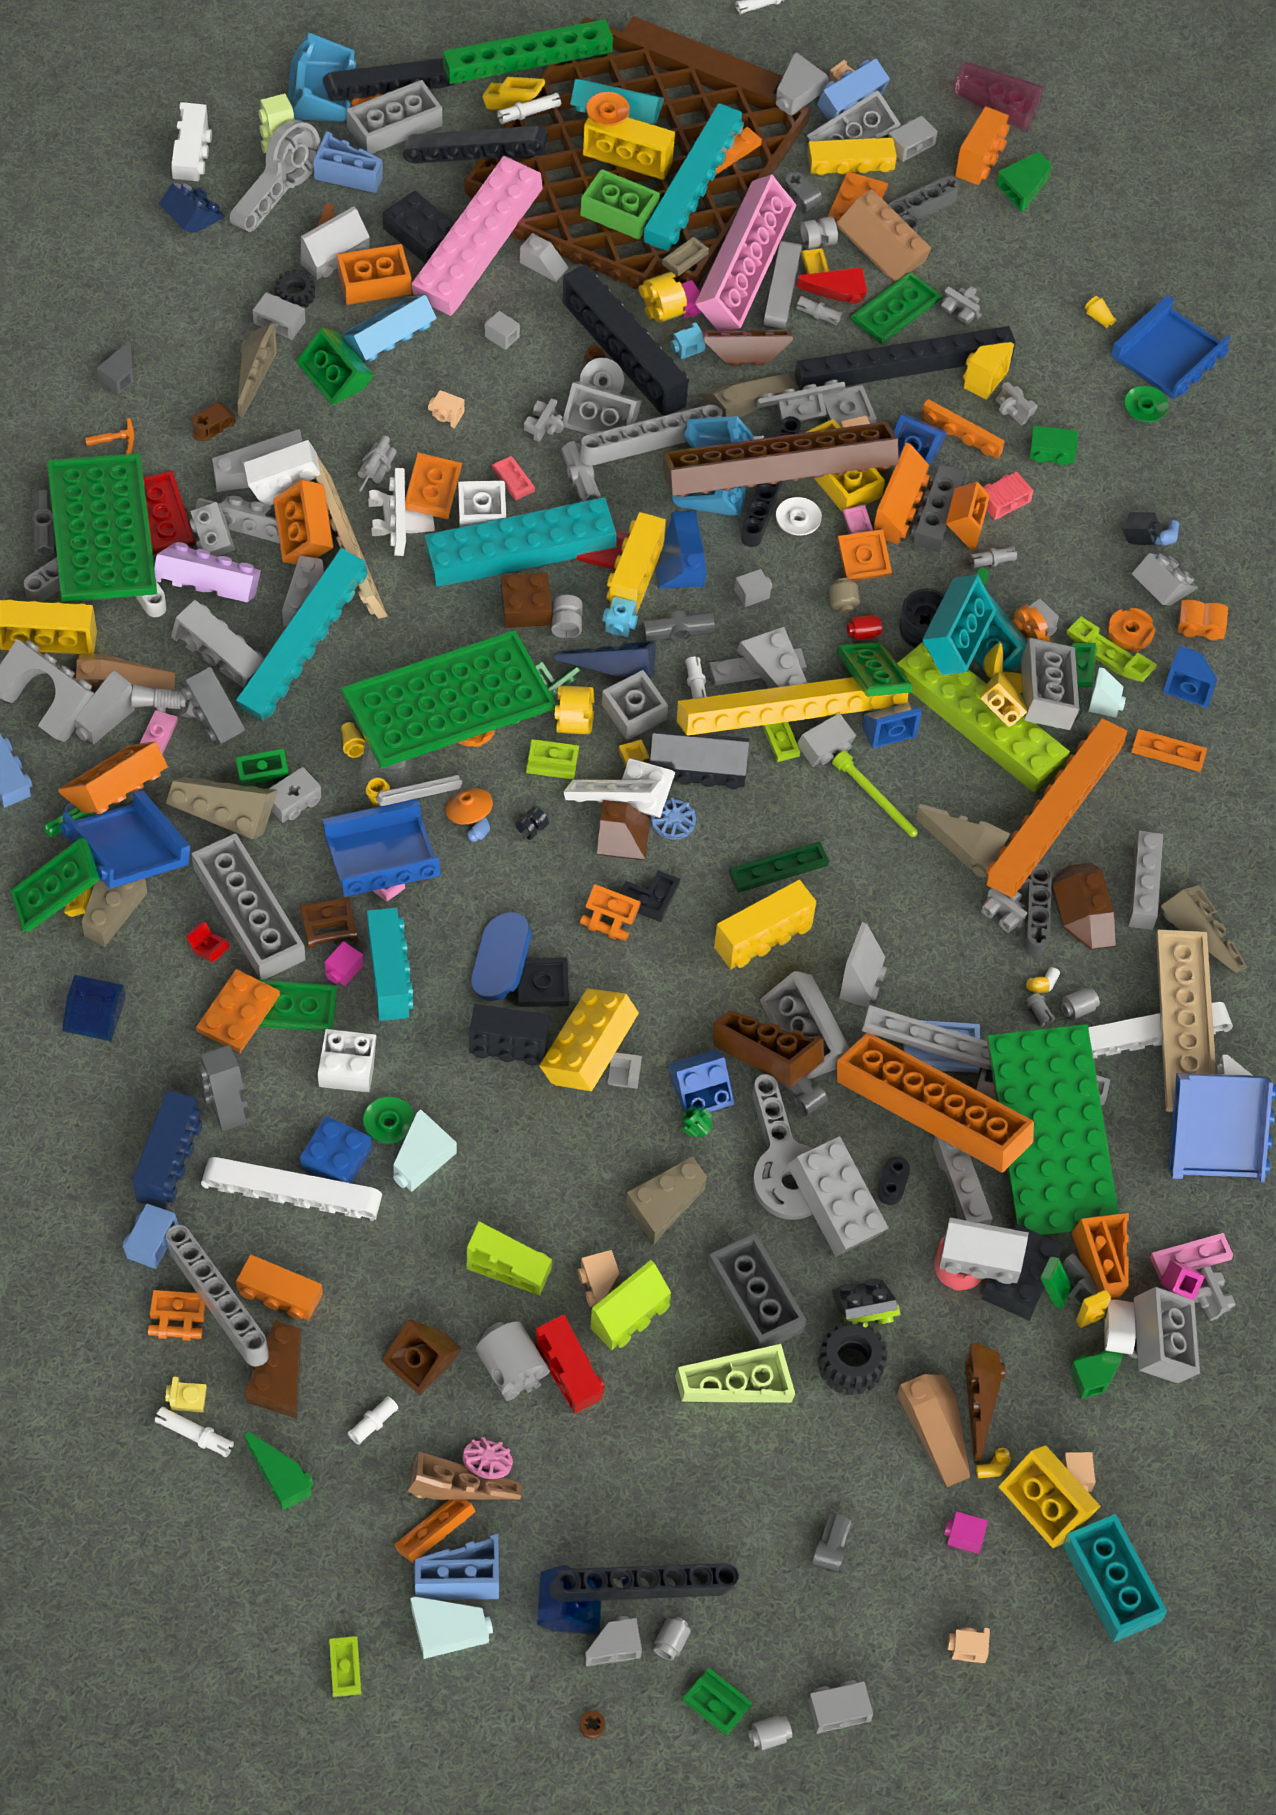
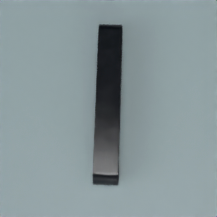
M443 58L335 71L326 74L322 79L327 95L332 101L376 96L377 94L384 95L420 80L424 82L428 89L454 85L449 83L443 67Z
M541 126L413 134L407 139L403 157L410 163H430L502 158L503 156H537L544 152L548 132Z
M794 416L783 418L776 437L799 434L801 429L800 420ZM784 480L779 481L777 484L761 483L757 485L743 522L741 540L744 545L756 547L761 543Z
M729 1563L564 1569L557 1574L549 1585V1592L553 1599L560 1602L721 1596L737 1584L739 1573L735 1566ZM719 1575L725 1577L727 1584L721 1582ZM693 1576L699 1578L701 1585L695 1583ZM666 1577L673 1579L675 1586L669 1584ZM640 1578L647 1580L649 1587L644 1586ZM613 1579L619 1580L623 1588L616 1586ZM587 1580L593 1581L596 1589L591 1588L587 1584ZM560 1581L566 1582L570 1590L564 1589Z

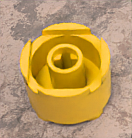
M672 272L644 281L643 285L639 286V293L644 298L646 304L645 313L650 320L654 318L658 323L683 315L686 312L683 310V307L687 306L684 289L680 282H675L673 278L676 276Z
M558 686L560 705L555 706V719H558L557 733L590 734L594 718V711H592V703H594L593 687Z

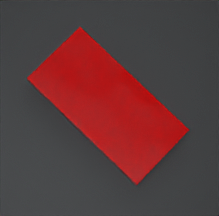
M173 471L143 477L152 553H160L176 542L185 543L188 546L195 545Z

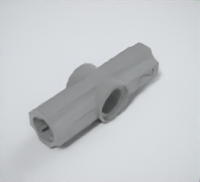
M572 441L561 448V453L567 466L568 478L571 477L573 482L571 486H575L581 502L600 498V493L595 483L593 467L580 462L581 445Z

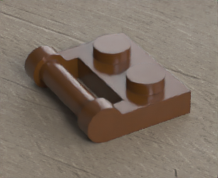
M349 897L300 906L308 948H314L317 944L350 939V941L358 940ZM347 925L348 928L316 935L313 930Z

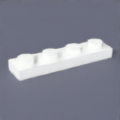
M395 468L394 477L389 479V491H393V495H390L389 509H393L394 513L390 514V527L394 528V532L390 533V546H394V556H404L406 543L404 468Z
M572 780L564 790L565 800H575L577 802L586 800L603 802V800L648 803L655 799L662 787L660 780Z

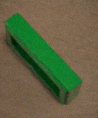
M1050 1257L1041 1280L1053 1306L1062 1309L1069 1297L1072 1286L1059 1258Z

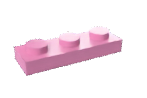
M1224 1233L1153 1252L1150 1259L1159 1279L1162 1280L1170 1260L1197 1270L1232 1260L1233 1253Z

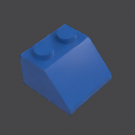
M908 414L900 415L894 430V434L898 438V459L905 443H909L930 466L941 448L947 431Z
M1179 646L1163 693L1208 708L1217 678L1202 653Z
M908 702L899 705L894 704L889 708L872 710L864 714L862 726L872 749L917 737L922 713L921 708Z

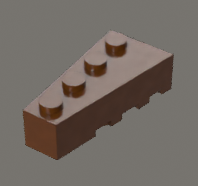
M730 1010L713 1023L715 1047L757 1070L773 1076L776 1080L791 1088L824 1061L823 1038L814 1036L812 1039L805 1037L803 1032L793 1030L792 1032L782 1030L778 1024H761L757 1018Z

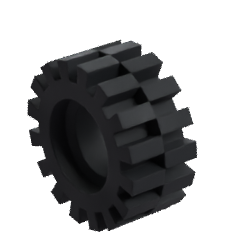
M292 270V273L285 271V276L280 274L279 279H276L275 293L276 296L285 301L297 304L300 307L304 305L307 308L309 303H313V298L315 299V282L313 277L310 278V274L306 273L304 275L302 270L299 273H296V270ZM291 287H301L303 289L299 293H291L287 290Z

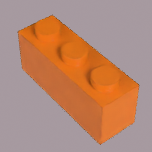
M251 1254L236 1280L237 1291H240L239 1293L242 1297L248 1300L259 1299L263 1301L266 1307L272 1310H277L278 1308L285 1310L290 1317L296 1320L304 1318L309 1321L323 1295L322 1284Z

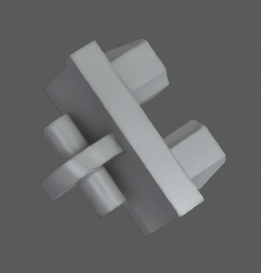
M948 286L944 291L946 297L941 304V308L950 315L956 307H959L962 310L957 315V318L966 325L974 318L979 319L982 316L979 313L980 306L977 305L980 298L975 296L976 288L973 286L967 290L960 288L959 292Z
M1009 382L1003 384L1001 393L995 399L1001 405L999 411L1003 415L1009 413L1021 426L1027 423L1029 417L1037 409V404L1033 400L1027 401L1023 397V391L1018 386L1013 387Z
M551 398L548 404L537 401L533 409V415L540 418L527 417L524 423V430L533 434L534 440L540 442L546 431L550 435L554 432L561 433L565 426L562 422V416L557 414L555 410L557 400Z
M993 888L989 890L981 910L982 914L988 918H992L999 912L1003 916L1000 919L999 925L1007 933L1016 927L1020 929L1025 924L1024 919L1027 916V912L1023 910L1025 906L1019 902L1022 894L1017 892L1011 898Z
M1210 1266L1204 1267L1200 1274L1205 1277L1194 1303L1200 1302L1211 1321L1230 1311L1235 1306V1301L1232 1295H1223L1221 1288L1225 1285L1222 1273L1213 1272Z

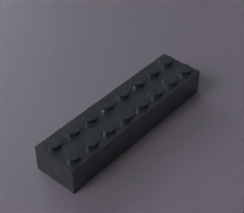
M584 264L564 274L562 303L612 360L621 367L622 371L662 416H666L685 408L689 383L687 374L676 366L673 358L667 356L661 345L650 337L647 329L641 327L635 316L624 308L621 300L616 299L609 287L598 279L595 271H591Z

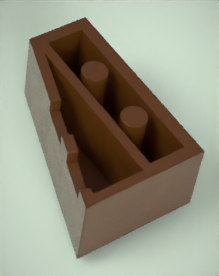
M275 1320L266 1340L269 1358L263 1365L255 1366L245 1390L247 1403L297 1419L301 1353L300 1328Z

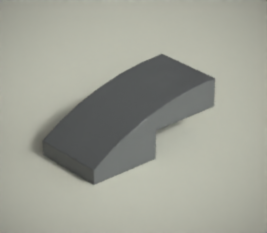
M1071 1254L1062 1263V1266L1073 1289L1069 1297L1081 1308L1085 1298L1099 1293L1084 1265L1074 1254Z

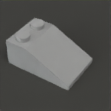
M861 923L846 962L839 999L868 1008L870 1001L875 1002L880 988L876 987L878 980L883 982L887 967L883 966L885 955L866 923Z

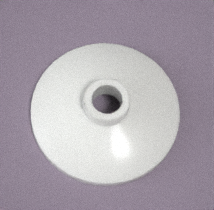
M793 497L783 501L776 511L778 525L784 531L793 535H807L814 532L819 527L822 519L819 507L811 500L802 497Z

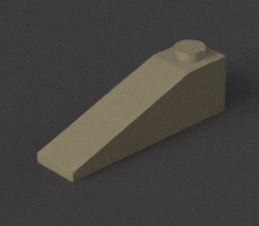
M920 804L917 810L916 820L962 863L971 869L976 876L989 877L986 874L987 869L992 861L996 862L998 860L1002 847L1004 845L1007 846L1009 833L987 822L980 821L979 824L969 822L968 817L962 815L959 818L951 817L946 811Z
M1199 885L1183 889L1161 905L1166 920L1171 924L1173 923L1180 931L1207 932L1208 952L1235 973L1247 969L1235 944L1231 940H1225L1224 936L1227 929L1223 923H1219L1213 918L1212 913L1217 911Z

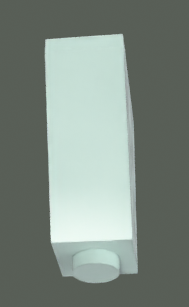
M422 1110L417 1112L394 1162L395 1182L401 1188L407 1187L411 1192L457 1153V1142Z
M420 1597L410 1598L411 1610L423 1659L489 1643V1634L493 1633L490 1617H484L482 1608Z

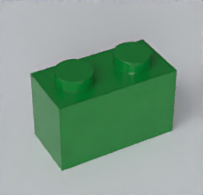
M1033 425L1030 437L1029 459L1039 463L1048 461L1057 462L1060 465H1074L1077 453L1078 431Z
M284 749L236 757L242 786L283 780L289 776Z

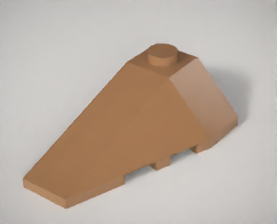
M80 654L77 659L76 679L79 681L81 678L93 686L91 690L94 693L114 670L131 683L132 689L133 685L137 684L152 689L175 690V673L107 654Z
M924 1374L900 1384L897 1397L946 1488L970 1478L957 1397L945 1375Z
M418 1451L408 1478L407 1492L412 1493L417 1498L425 1499L427 1497L433 1500H520L522 1496V1483L504 1477L498 1479L483 1478L469 1471L465 1465Z

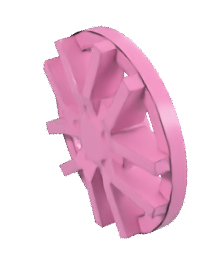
M482 1437L479 1441L473 1439L465 1447L462 1455L463 1463L469 1471L487 1479H498L506 1476L511 1471L513 1459L510 1449L504 1448L502 1442L487 1441L485 1437ZM482 1468L489 1470V1473L482 1471Z

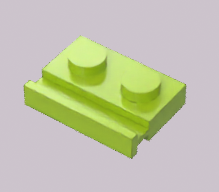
M532 739L527 773L574 780L579 746Z

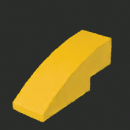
M507 77L503 83H490L482 95L486 109L500 110L513 107L515 103H526L538 95L545 84V80Z

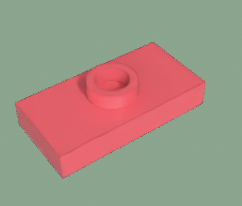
M512 456L492 464V471L500 481H505V488L515 501L535 492V486Z

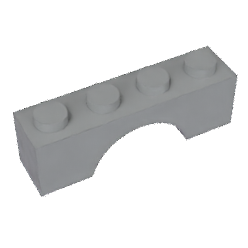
M1139 831L1134 846L1133 866L1135 867L1128 927L1149 930L1154 928L1158 916L1163 834Z
M935 1136L932 1148L940 1170L946 1173L950 1181L958 1219L991 1225L993 1218L970 1155Z

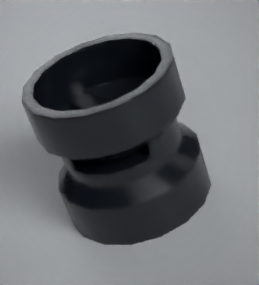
M536 806L527 811L525 817L521 816L515 822V826L520 833L525 829L530 832V835L526 837L528 840L533 839L537 835L538 830H543L549 825L546 814Z

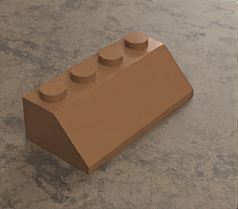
M873 189L858 198L836 223V226L893 282H897L907 273L912 272L926 262L931 247Z

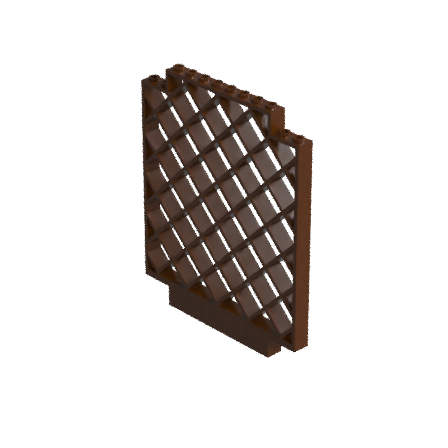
M633 16L623 31L609 27L613 36L612 49L622 53L616 55L611 53L601 54V58L581 62L571 60L550 64L539 78L545 80L544 86L538 95L530 101L539 99L541 96L552 95L549 89L550 84L574 80L575 82V79L584 80V77L609 73L613 83L607 84L609 86L644 94L655 91L657 97L664 98L658 119L667 118L671 128L668 130L675 132L674 145L678 144L683 155L673 158V163L667 175L678 173L691 151L688 142L698 139L713 114L712 108L717 107L718 103L722 105L737 104L739 111L742 112L743 129L749 127L762 139L761 146L739 160L760 156L765 168L740 173L736 162L732 163V165L727 167L730 175L709 181L705 195L703 197L700 196L706 210L690 213L687 226L684 229L681 228L679 238L682 245L691 239L688 230L713 225L718 236L715 239L701 241L702 244L709 248V254L702 261H698L692 266L694 272L687 269L681 275L673 278L675 282H680L681 284L692 280L696 287H698L718 256L748 191L747 188L750 187L752 181L774 174L809 122L810 108L804 106L790 116L776 105L777 89L783 76ZM584 17L580 24L593 22L595 20ZM644 66L648 75L642 78L623 81L619 70ZM655 66L669 72L658 74ZM690 84L694 93L693 96L669 100L665 89ZM702 85L715 91L705 93ZM573 92L558 94L559 98H556V100H561V106L525 116V118L549 113L554 124L542 126L548 132L547 142L561 140L565 151L542 156H528V159L516 161L541 173L543 189L533 203L547 201L551 213L529 218L522 217L510 235L517 240L526 241L533 233L550 242L560 256L569 259L572 263L576 265L586 264L595 273H603L614 281L619 280L628 284L633 289H639V286L643 285L644 281L654 278L656 274L662 275L671 272L662 265V260L678 247L670 248L669 251H656L655 246L644 242V233L640 239H636L617 230L608 231L607 226L595 221L598 233L572 239L567 226L592 220L581 216V207L561 211L556 199L581 193L584 194L597 174L585 176L581 164L599 160L583 155L584 147L574 149L570 137L584 135V126L588 117L563 122L559 111L576 108V106L570 105ZM748 104L762 110L752 112ZM702 111L706 122L681 127L676 116ZM515 119L507 122L503 128L526 127L524 119ZM783 122L788 134L763 138L759 127ZM500 158L479 159L465 178V193L470 198H474L500 162ZM609 163L612 171L608 172L632 182L654 178L659 189L657 192L660 193L659 203L661 202L669 188L665 179L661 180ZM572 167L576 178L549 183L545 174L546 171ZM737 190L741 203L716 207L712 195ZM558 228L561 238L544 231ZM642 241L646 251L645 254L619 258L615 246ZM605 248L609 259L591 251Z

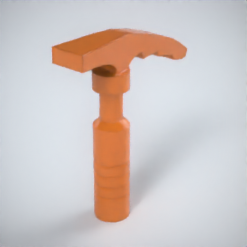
M127 418V430H120L119 433L114 434L105 433L85 437L86 445L92 446L111 442L113 439L128 438L126 454H131L134 445V431L131 418Z

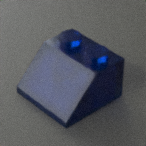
M74 975L67 995L62 1031L112 1042L126 999L124 985Z
M562 1565L541 1571L537 1625L553 1632L600 1634L601 1600L560 1602L553 1599L550 1595L549 1585L560 1571L572 1568ZM587 1580V1584L591 1588L596 1589L595 1583ZM560 1581L564 1589L570 1590L566 1582Z

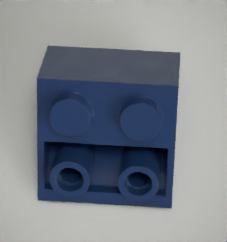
M172 183L159 202L163 209L183 230L197 233L225 217L219 210L220 206L206 197L208 194L199 187L194 189L185 183L182 185Z

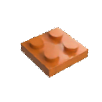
M883 529L837 537L845 578H850L851 581L891 576L892 570Z

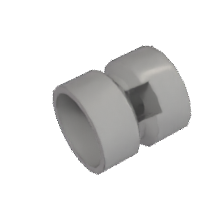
M832 216L819 218L818 222L815 220L801 222L800 233L802 241H808V245H805L806 250L819 248L820 244L823 246L837 244L838 231Z
M573 595L556 597L552 603V614L554 615L552 617V633L556 637L566 638L567 630V638L578 637L582 632V600Z

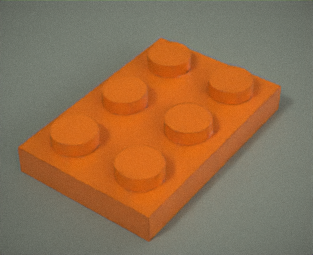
M847 171L828 217L832 216L837 223L852 204L871 189L883 199L888 183Z
M418 453L405 499V510L449 519L462 463Z
M236 969L196 1026V1030L198 1033L224 1046L230 1045L232 1050L241 1053L280 996V992L278 989Z

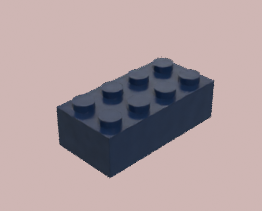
M166 1091L132 1179L136 1202L150 1204L165 1210L169 1202H174L177 1195L176 1182L177 1180H182L185 1174L186 1165H183L186 1157L190 1158L193 1153L194 1135L198 1136L202 1128V1121L199 1118L201 1109L198 1108L197 1098Z

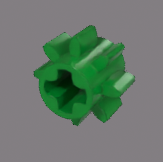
M695 1106L690 1107L682 1115L681 1119L684 1126L681 1129L689 1137L691 1135L694 1138L704 1137L712 1129V1121L710 1120L712 1114L705 1107L703 1109L699 1106L697 1108Z

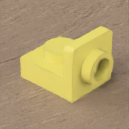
M173 1377L172 1385H167L166 1401L170 1402L171 1410L204 1413L207 1385L179 1383V1377Z

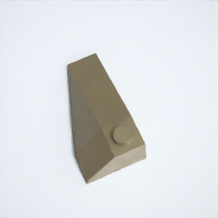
M269 324L251 332L248 339L244 340L241 345L242 359L237 402L238 417L243 418L277 354L274 324Z
M785 373L721 384L701 393L700 396L708 405L720 407L722 409V417L738 416V418H741L759 409L756 408L755 403L760 399L761 395L773 393V396L781 395V392L784 390L794 389L796 391L799 388L788 374Z

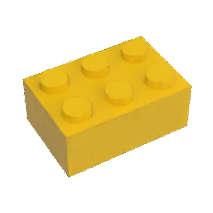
M1046 1445L1032 1450L999 1486L1052 1548L1062 1545L1068 1533L1080 1529L1101 1507Z

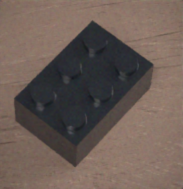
M415 190L382 212L383 229L425 264L455 224Z
M474 1004L469 1029V1053L474 1054L478 1058L492 1056L499 1057L504 1062L520 1060L524 1061L527 1065H538L546 1056L550 1014Z
M1016 1224L1014 1230L1028 1232L1018 1282L1004 1284L997 1279L990 1278L985 1287L982 1300L1030 1321L1045 1290L1041 1280L1044 1269L1050 1257L1060 1259L1064 1245Z

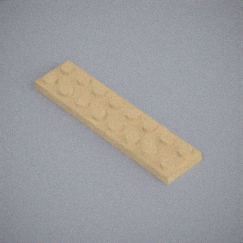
M317 455L321 474L314 478V480L316 479L317 483L324 485L328 515L330 514L331 517L329 521L334 532L338 534L336 539L341 548L365 561L333 480ZM367 567L368 575L362 584H358L360 589L358 591L362 602L366 603L371 615L375 614L378 619L387 617Z
M1157 930L1156 933L1165 1106L1167 1112H1173L1176 1073L1216 1074L1207 932Z

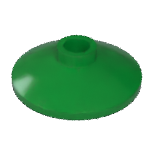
M1138 386L1126 394L1124 406L1128 414L1134 419L1142 422H1155L1167 414L1169 402L1160 390L1150 386Z
M382 1097L373 1101L367 1107L363 1117V1124L367 1134L372 1139L380 1143L393 1144L406 1138L415 1116L410 1105L404 1100L396 1097ZM386 1121L394 1123L393 1126H385L384 1124Z

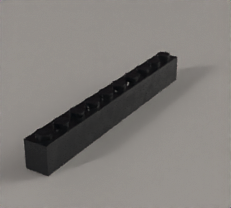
M1010 326L799 360L796 362L795 379L800 391L803 390V387L816 384V387L825 386L824 383L832 380H838V383L844 382L845 386L964 367L967 366L966 361L971 353L975 354L980 346L1007 342L1014 344L1012 359L1016 341Z

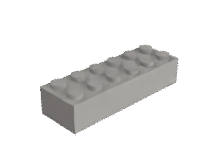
M236 833L191 853L194 871L260 980H265L305 961L303 942Z

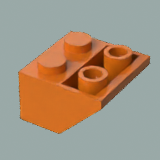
M977 481L955 488L946 520L948 527L971 550L976 549L990 497Z

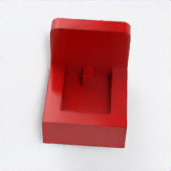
M203 921L186 935V939L193 952L212 963L230 948L227 940L211 933L207 923Z

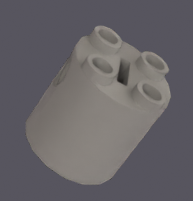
M515 1321L505 1325L499 1322L490 1326L476 1347V1352L506 1401L514 1399L524 1389L529 1393L533 1391L532 1387L535 1389L541 1386L540 1380L550 1372L521 1322Z

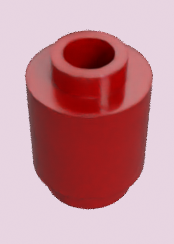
M874 615L851 617L850 622L846 624L848 637L852 636L853 641L876 638L877 635H881L882 623L880 617H874Z

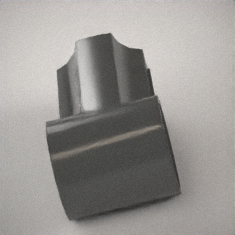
M806 1076L792 1088L782 1083L794 1097L795 1105L803 1109L805 1116H808L828 1102L824 1090L818 1084H812Z
M829 1514L822 1540H819L812 1564L839 1572L846 1549L844 1545L852 1522L846 1516Z

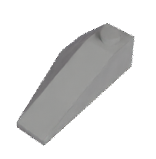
M877 90L808 134L807 138L809 141L883 138L889 132L899 128L901 124Z

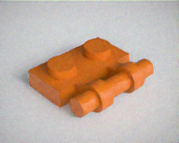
M594 884L585 906L593 910L594 913L592 918L583 915L580 924L587 926L590 931L596 932L597 930L608 934V937L616 940L618 938L626 941L629 932L621 929L622 923L633 925L641 902ZM602 914L614 918L613 924L609 925L601 922Z
M153 1290L150 1318L160 1319L159 1325H149L148 1335L158 1336L159 1339L180 1337L184 1341H191V1338L202 1339L203 1328L192 1327L193 1322H204L206 1304L198 1293ZM169 1320L184 1321L183 1327L169 1326Z

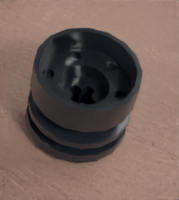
M925 588L918 589L905 598L901 611L899 630L901 637L907 644L916 648L923 642L922 639L945 595L937 590Z

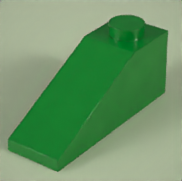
M247 1432L244 1434L245 1444L282 1511L312 1496L311 1486L314 1483L308 1471L302 1472L299 1464L252 1433Z

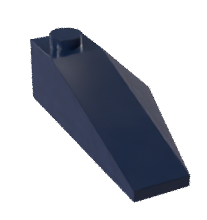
M656 641L626 643L625 646L619 647V650H615V647L608 645L596 648V652H592L591 648L559 651L555 654V660L623 678H628L644 670L648 677H651L654 674Z

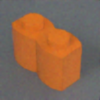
M1183 600L1179 610L1177 632L1183 633L1186 637L1197 635L1207 637L1209 640L1224 639L1228 607L1218 603L1204 604L1196 600Z

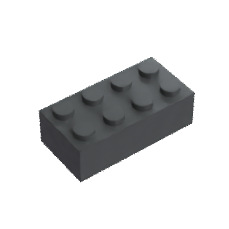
M756 1233L709 1254L707 1268L755 1350L778 1345L804 1332L806 1318Z

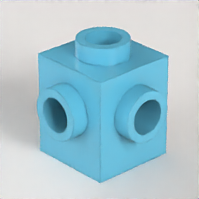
M614 596L610 609L606 608L602 621L606 622L605 632L615 636L628 637L630 630L635 629L637 624V602Z

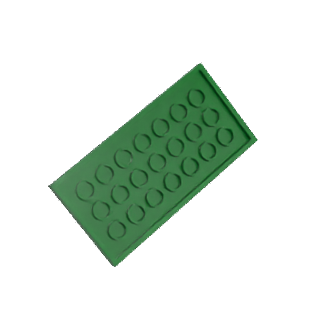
M140 453L47 460L62 602L157 595Z
M515 630L341 688V694L381 769L554 710L556 702Z
M1088 1024L988 1035L986 1038L996 1101L1034 1121L1033 1143L1007 1168L1015 1224L1045 1236L1073 1232L1079 1221L1084 1218L1119 1214Z

